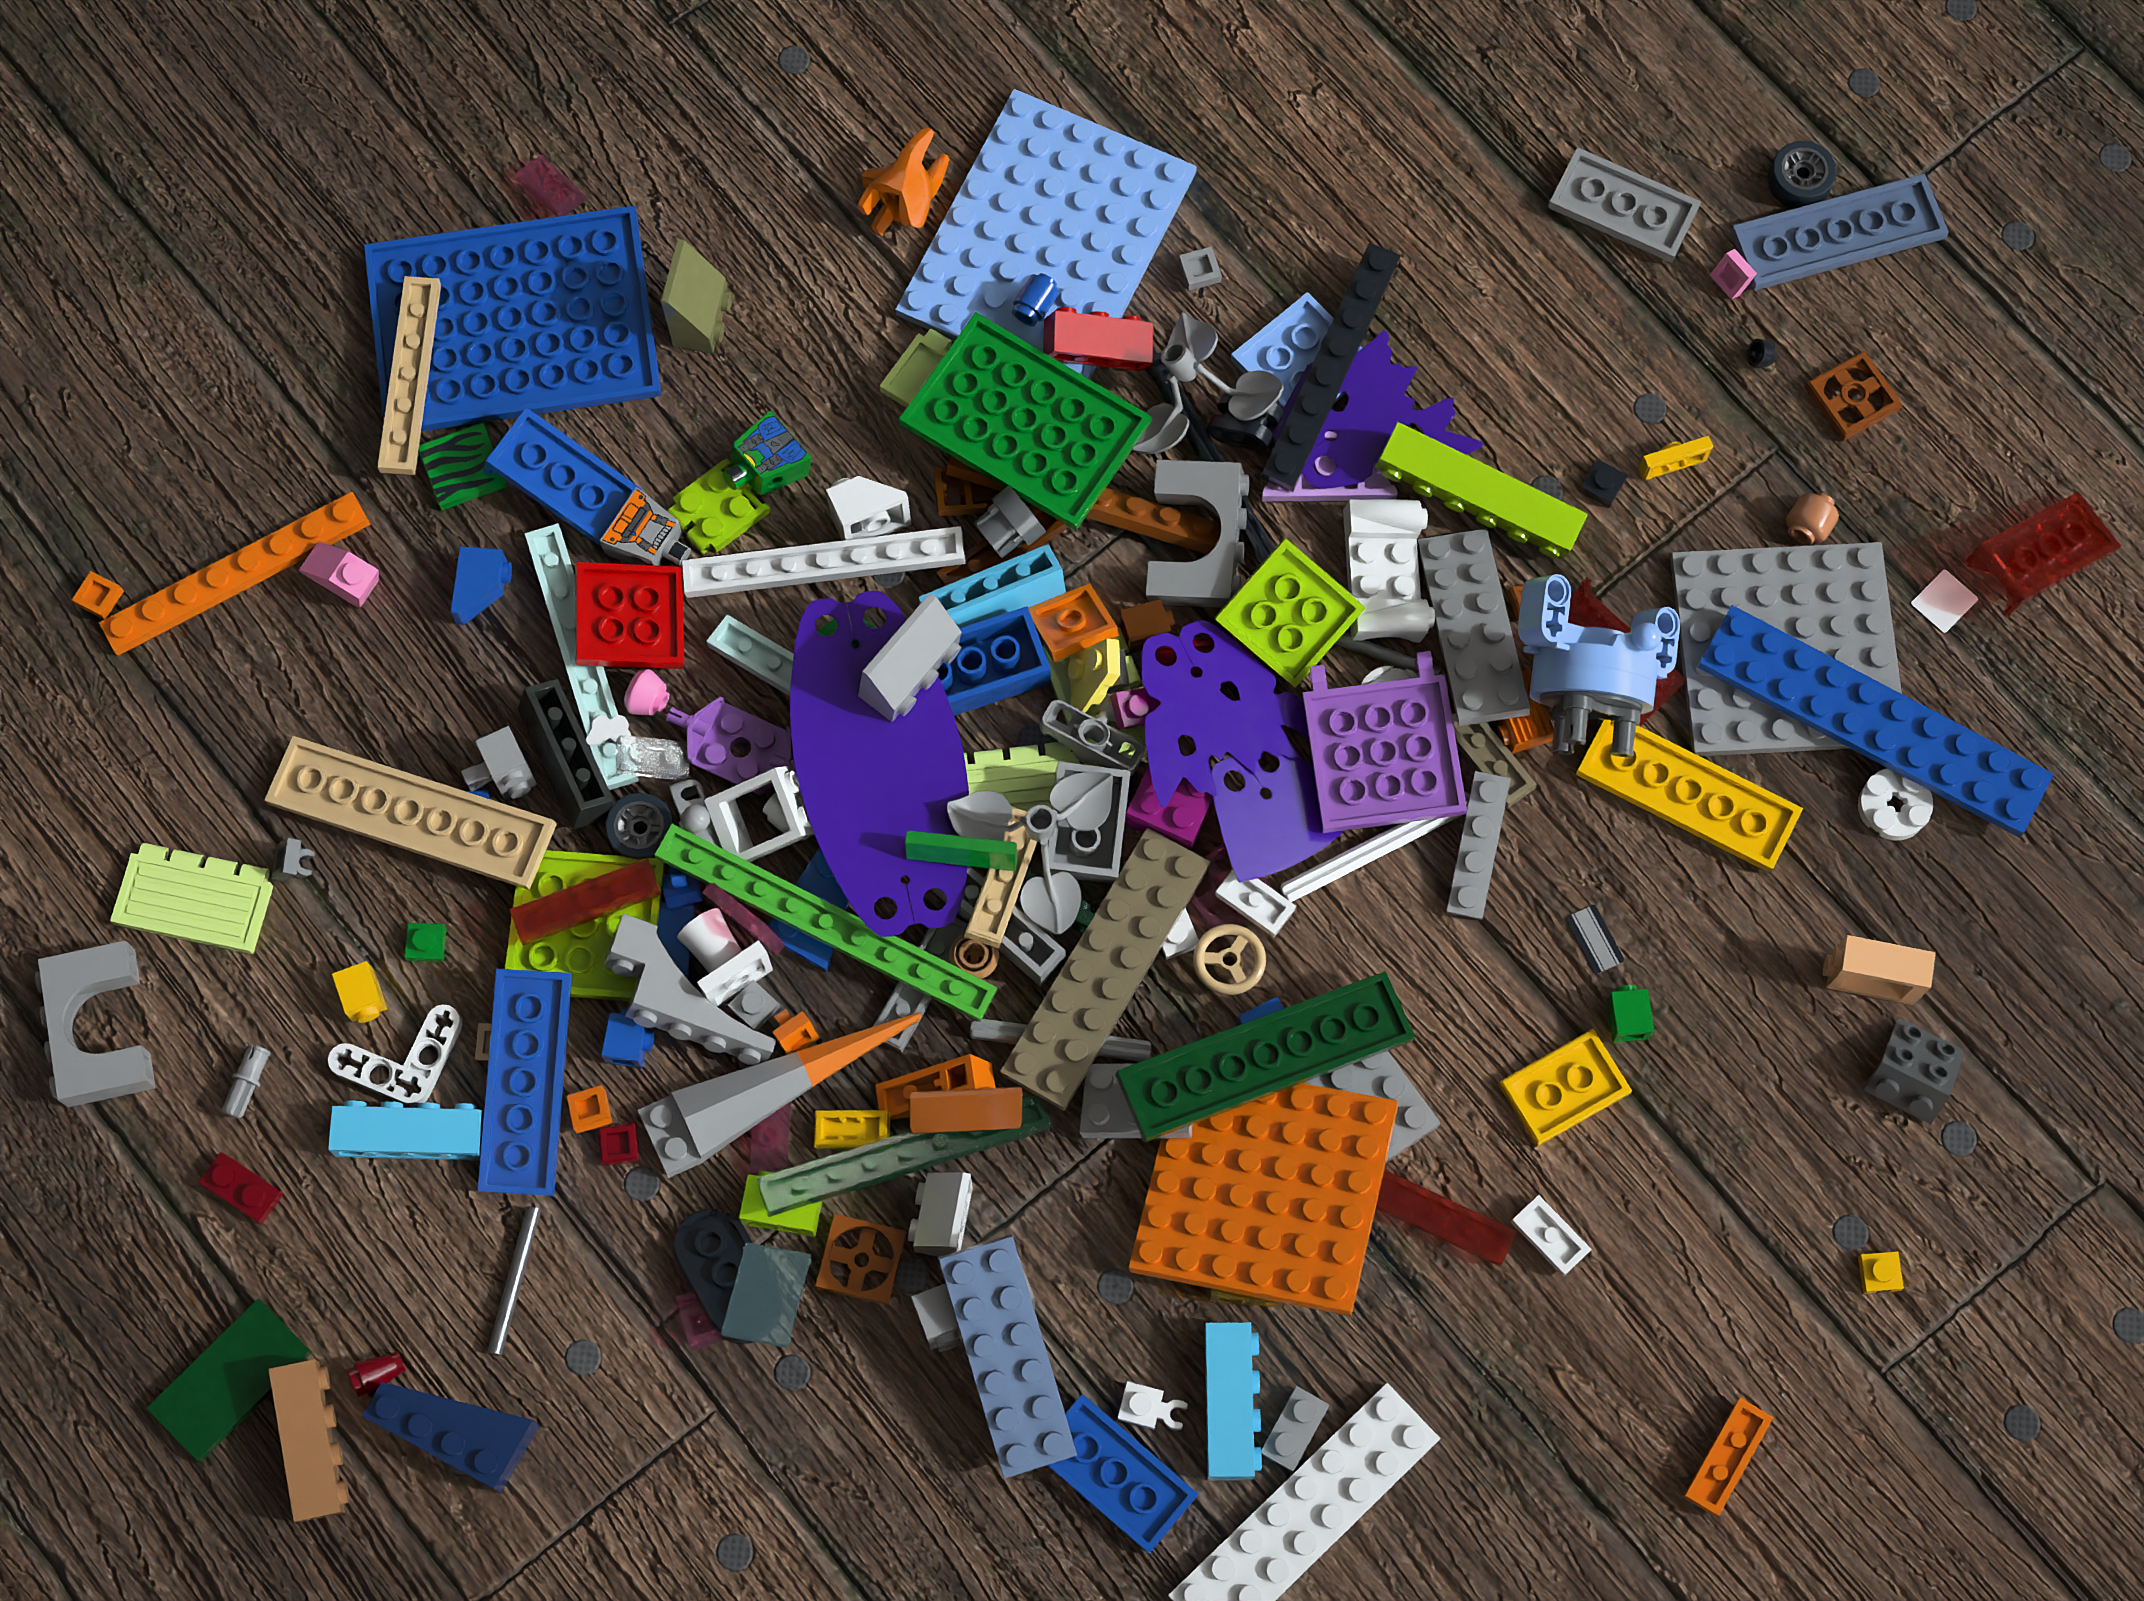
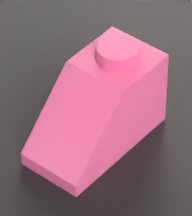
M319 541L299 569L300 573L359 609L379 581L378 569L349 551Z

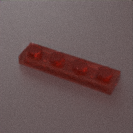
M648 859L511 908L510 912L520 941L524 946L661 895L650 862Z
M1384 1169L1376 1204L1377 1210L1501 1267L1517 1232L1516 1230Z

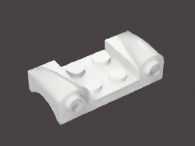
M1349 499L1343 510L1348 592L1366 607L1351 624L1352 641H1362L1378 637H1396L1412 642H1421L1428 633L1429 628H1433L1435 623L1434 608L1429 607L1426 599H1421L1417 538L1421 530L1427 527V509L1421 507L1419 500Z

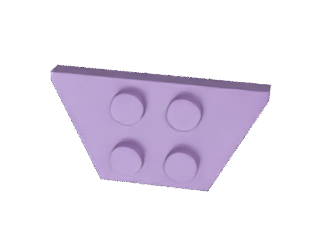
M1327 431L1325 438L1328 441H1335L1337 434L1335 431ZM1328 456L1318 457L1314 462V470L1321 476H1329L1336 469L1334 460ZM1375 463L1372 475L1362 483L1327 489L1317 488L1311 485L1303 474H1301L1294 492L1268 482L1262 493V502L1397 499V489L1395 485H1391L1388 478L1381 474L1382 470L1375 467L1377 464Z

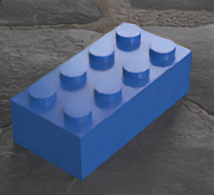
M1028 606L959 628L962 632L959 641L961 650L950 664L944 661L936 670L939 672V679L954 716L1051 684V669Z

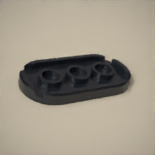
M702 1209L686 1217L677 1229L675 1241H673V1253L682 1274L713 1330L723 1339L736 1344H750L767 1337L776 1328L781 1319L783 1310L782 1297L776 1282L741 1221L735 1215L729 1212L717 1211V1209Z

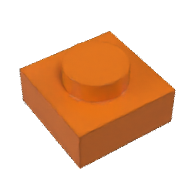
M90 571L72 598V601L80 608L105 620L124 590L120 585Z
M602 1085L567 1095L573 1129L577 1134L613 1123L606 1090Z

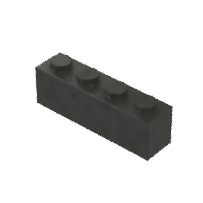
M558 679L524 688L517 709L572 829L606 820L614 799Z

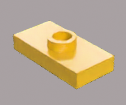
M1709 435L1683 444L1679 441L1669 443L1661 451L1643 456L1638 471L1642 480H1648L1705 462L1713 448V444Z
M888 1110L815 1111L814 1148L889 1149L890 1112Z

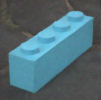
M1047 544L930 593L937 597L956 625L962 628L1026 606L1028 608L1066 593L1063 570L1050 546ZM930 593L918 597L920 604Z
M345 1101L344 1106H332L328 1150L335 1157L480 1161L484 1113L482 1110L477 1109V1106L474 1104L459 1103L455 1104L454 1109H440L439 1104L429 1102L418 1103V1108H403V1104L399 1102H381V1107H366L367 1103L362 1101Z
M1251 1322L1206 1323L1204 1327L1207 1481L1253 1480L1255 1471H1261L1262 1469L1261 1447H1254V1432L1261 1431L1260 1409H1253V1394L1260 1393L1259 1371H1252V1356L1259 1355L1258 1333H1251Z

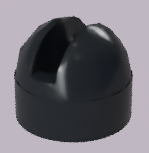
M1754 339L1749 344L1747 361L1751 366L1768 367L1775 362L1777 352L1773 343L1768 340Z

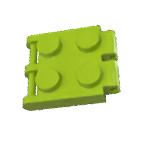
M728 459L722 460L673 497L674 505L667 511L678 520L683 532L694 526L686 534L702 554H705L712 548L716 553L771 511V508L766 503L762 504L751 492L752 487L748 483L736 490H732L727 485L723 472L732 467ZM749 500L753 503V505H754L757 509H754V508L752 507V505L750 504Z

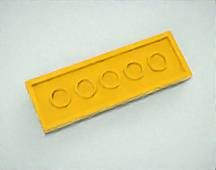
M1611 720L1603 721L1575 775L1771 873L1803 810L1802 807L1640 726L1635 728L1633 757L1626 758L1610 755L1614 724L1611 723Z

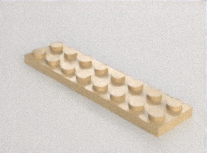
M292 736L264 800L268 805L527 890L531 888L557 825L552 819Z

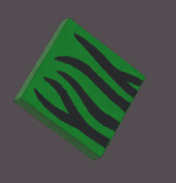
M484 423L419 445L420 455L441 510L508 487L505 479L500 475L490 473L486 476L483 473L485 462L494 450Z

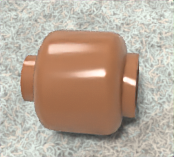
M1821 492L1801 495L1786 516L1789 535L1803 545L1819 544L1825 541L1839 519V513L1834 506L1833 499Z

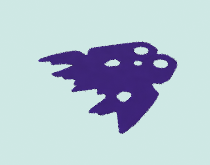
M1383 330L1372 342L1358 351L1339 394L1342 392L1347 393L1349 398L1348 404L1342 412H1334L1331 409L1302 474L1311 485L1323 489L1362 483L1372 475L1373 466L1378 462L1398 422L1406 426L1411 423L1416 424L1421 428L1424 435L1465 455L1481 448L1483 442L1445 430V427L1455 416V410L1452 408L1454 398H1447L1420 411L1412 408L1415 399L1404 396V393L1417 370V366L1403 368L1400 364H1390L1392 349L1388 346L1389 334ZM1313 363L1306 366L1283 408V415L1278 425L1274 427L1273 438L1275 442H1277ZM1333 430L1337 434V439L1335 441H1328L1325 438V433ZM1321 456H1328L1334 460L1336 469L1329 476H1321L1314 470L1315 460Z
M1201 620L1182 627L1179 638L1170 633H1162L1145 641L1142 650V683L1148 695L1161 702L1153 712L1145 717L1147 757L1152 784L1161 807L1167 806L1182 778H1186L1198 792H1207L1217 796L1216 785L1208 762L1211 755L1222 760L1225 753L1228 752L1254 774L1257 771L1255 762L1261 758L1262 751H1267L1274 756L1285 755L1291 759L1299 757L1281 725L1294 728L1305 738L1309 739L1303 702L1292 693L1274 694L1275 676L1220 628L1208 621ZM1206 633L1211 636L1214 641V648L1211 652L1201 653L1196 650L1193 645V638L1196 634ZM1160 646L1172 648L1177 656L1175 664L1172 666L1161 665L1155 657L1157 648ZM1193 666H1197L1202 670L1201 677L1196 678L1191 675L1190 670ZM1232 681L1238 689L1240 700L1233 701L1222 694L1220 691L1221 683ZM1181 735L1194 739L1196 746L1194 754L1189 756L1181 754L1178 745V738Z

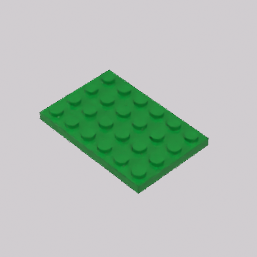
M975 312L899 418V425L1005 488L1009 485L1020 498L1076 531L1150 425L1152 416Z

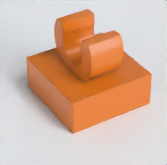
M784 1009L774 1016L780 1026L772 1033L786 1055L803 1050L820 1039L803 1011L792 1017L789 1011Z

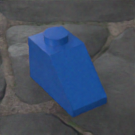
M460 546L451 614L457 625H465L503 596L505 583H510L512 576V564L507 562L503 550Z

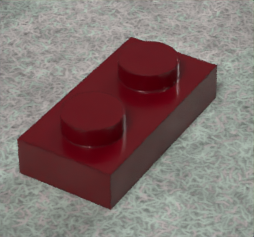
M223 1152L219 1153L199 1181L200 1184L261 1225L284 1194Z

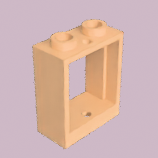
M1847 935L1839 945L1834 946L1831 955H1826L1823 965V976H1828L1826 988L1914 1005L1931 988L1936 952Z

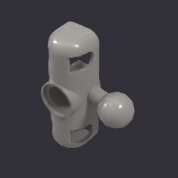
M1112 694L1106 695L1100 705H1096V712L1098 714L1096 718L1061 700H1054L1050 703L1040 723V731L1043 735H1049L1057 739L1058 743L1073 750V754L1081 762H1096L1105 768L1131 771L1130 776L1134 774L1143 757L1145 748L1141 742L1108 725L1110 722L1116 721L1110 698ZM1060 709L1068 710L1072 714L1068 726L1055 720ZM1085 738L1093 739L1097 743H1090ZM1124 742H1128L1135 747V752L1131 759L1119 753Z
M692 779L670 785V792L681 820L678 822L679 827L722 848L704 802L707 797L702 785L697 780ZM697 793L700 797L693 800H685L689 797L696 795Z

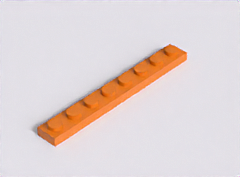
M352 491L99 622L113 651L119 656L306 559L318 541L333 545L371 524Z

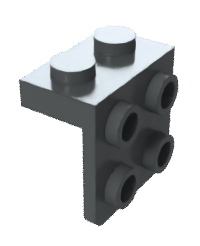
M1899 1019L1893 1026L1884 1054L1867 1080L1864 1091L1932 1124L1951 1095L1964 1052L1953 1043L1943 1040L1915 1024Z

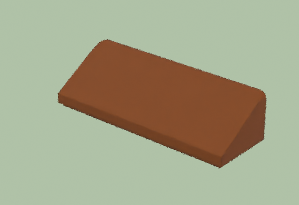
M1022 1088L910 1093L908 1109L910 1131L913 1134L1018 1129L1022 1123Z

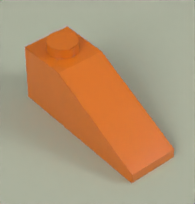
M972 1054L875 1085L879 1110H888L890 1112V1120L909 1117V1099L912 1092L996 1088L992 1063Z

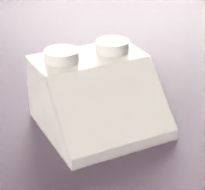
M860 476L852 479H840L834 482L831 488L826 489L830 515L842 541L885 536L911 525L909 501L904 491Z
M964 1172L927 1173L926 1183L919 1182L915 1204L921 1205L919 1219L911 1220L908 1241L914 1242L913 1247L916 1253L940 1257L961 1250L973 1189L971 1174Z

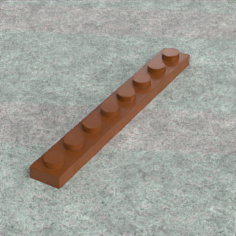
M951 456L947 465L946 475L998 491L1004 489V487ZM1105 488L1086 516L1096 521L1204 554H1209L1215 548L1221 534L1220 522L1109 488Z

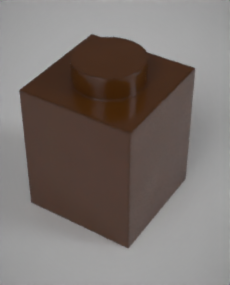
M1161 599L1120 610V625L1130 654L1142 651L1145 641L1150 637L1162 633L1171 634V630L1175 629L1172 612L1170 609L1164 610Z

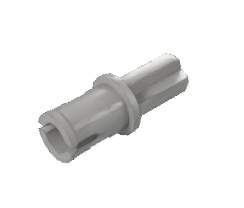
M248 1044L237 1073H233L231 1076L234 1082L222 1108V1112L230 1117L241 1118L244 1115L254 1089H258L261 1085L258 1080L271 1053L256 1045L254 1049L255 1046L253 1044Z

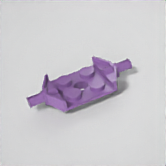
M723 697L717 698L695 713V715L690 716L674 707L670 709V713L667 715L666 721L684 728L687 733V757L689 763L738 785L778 767L792 766L796 772L795 762L792 758L791 729L789 727L786 730L731 706L724 702ZM738 742H746L751 746V751L747 756L738 758L732 755V747ZM769 783L751 792L761 795L772 788L773 783Z

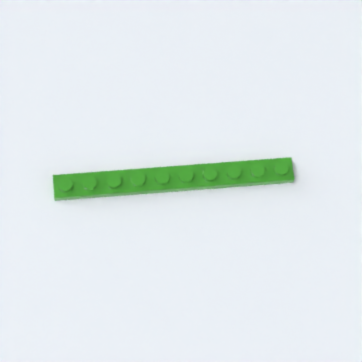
M671 824L655 853L656 859L976 1021L981 1022L997 991V987L896 936L881 937L877 935L859 917L674 824Z

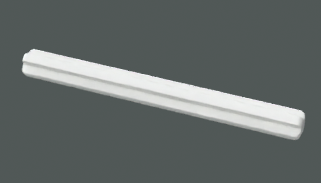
M1464 792L1467 806L1469 794L1467 792ZM1460 816L1400 823L1282 883L1280 886L1281 893L1284 898L1293 902Z

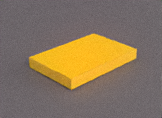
M1594 1029L1498 1083L1536 1147L1632 1092Z

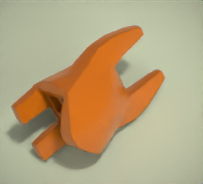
M924 128L911 138L895 162L880 168L866 169L863 172L862 184L866 190L858 203L860 211L864 215H869L880 199L884 204L871 225L872 230L877 235L883 236L893 220L909 227L921 228L924 226L931 200L942 184L950 160L947 154L941 153L927 171L922 165L924 154L934 135L932 129Z

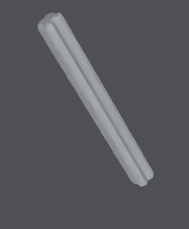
M973 1019L970 1036L978 1040L1016 1045L1028 1025L982 1019L979 1022ZM1109 1036L1097 1056L1141 1062L1150 1059L1151 1043L1144 1040Z

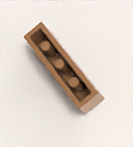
M313 1359L270 1368L269 1375L294 1522H303L345 1513L344 1504L349 1503V1492L346 1480H339L337 1466L343 1465V1457L340 1443H333L331 1428L336 1427L337 1423L333 1404L327 1405L324 1390L330 1389L327 1367H320V1362Z

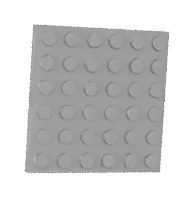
M1882 542L1672 552L1670 562L1676 613L1680 620L1679 641L1692 753L1698 756L1851 749L1697 668L1731 605L1902 694Z

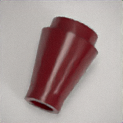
M398 1351L353 1362L354 1366L346 1369L357 1397L365 1394L369 1397L377 1391L381 1382L388 1383L398 1375L406 1372Z

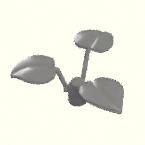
M1181 313L1172 331L1168 345L1161 354L1162 362L1171 372L1167 379L1171 383L1175 407L1164 403L1150 408L1146 413L1152 416L1151 423L1132 450L1142 454L1164 452L1179 443L1186 434L1189 420L1185 415L1180 414L1183 405L1177 384L1178 380L1189 382L1200 372L1225 393L1233 396L1229 401L1228 407L1231 414L1239 420H1252L1267 412L1280 398L1284 390L1283 384L1275 375L1266 371L1255 370L1240 376L1236 389L1228 387L1200 364V361L1207 359L1212 354L1217 345L1218 335L1209 324Z
M1083 772L1068 776L1059 781L1050 794V804L1055 810L1046 805H1036L1028 811L1026 817H1020L1019 821L1012 825H1008L1012 819L1010 803L1004 796L993 791H979L961 799L948 802V816L958 836L1004 841L1005 831L1013 832L1022 826L1026 827L1027 835L1032 840L1041 844L1044 877H1034L1026 882L1021 891V907L1025 915L1033 923L1053 934H1061L1072 925L1077 917L1081 904V891L1077 880L1070 873L1059 872L1051 876L1048 840L1055 832L1056 820L1062 821L1066 818L1069 826L1078 831H1090L1101 826L1109 816L1111 809L1113 776L1105 772Z

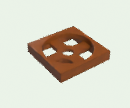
M1865 351L1811 379L1805 385L1806 390L1843 442L1896 413L1903 406ZM1848 371L1861 372L1870 378L1863 382L1853 380ZM1833 377L1840 386L1841 392L1836 397L1828 400L1824 394V387L1827 381ZM1851 389L1858 390L1861 398L1859 400H1851L1848 397V391ZM1880 389L1882 407L1876 412L1869 403L1868 398L1869 394ZM1846 407L1855 408L1862 420L1857 423L1845 422L1837 412Z
M834 1214L815 1287L889 1306L907 1231ZM853 1228L861 1230L858 1246L852 1249L835 1246L837 1238L844 1232ZM876 1234L887 1238L893 1249V1259L876 1256L872 1250ZM859 1253H865L869 1257V1262L864 1267H858L854 1262L855 1256ZM831 1261L848 1265L851 1273L847 1287L842 1286L833 1277L830 1270ZM872 1271L888 1274L887 1279L876 1288L862 1291L865 1276Z

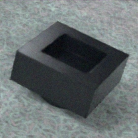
M1597 459L1581 485L1579 492L1610 508L1628 475Z

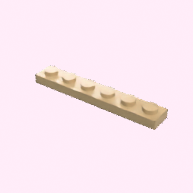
M404 276L378 460L380 473L415 475L441 290L439 278Z

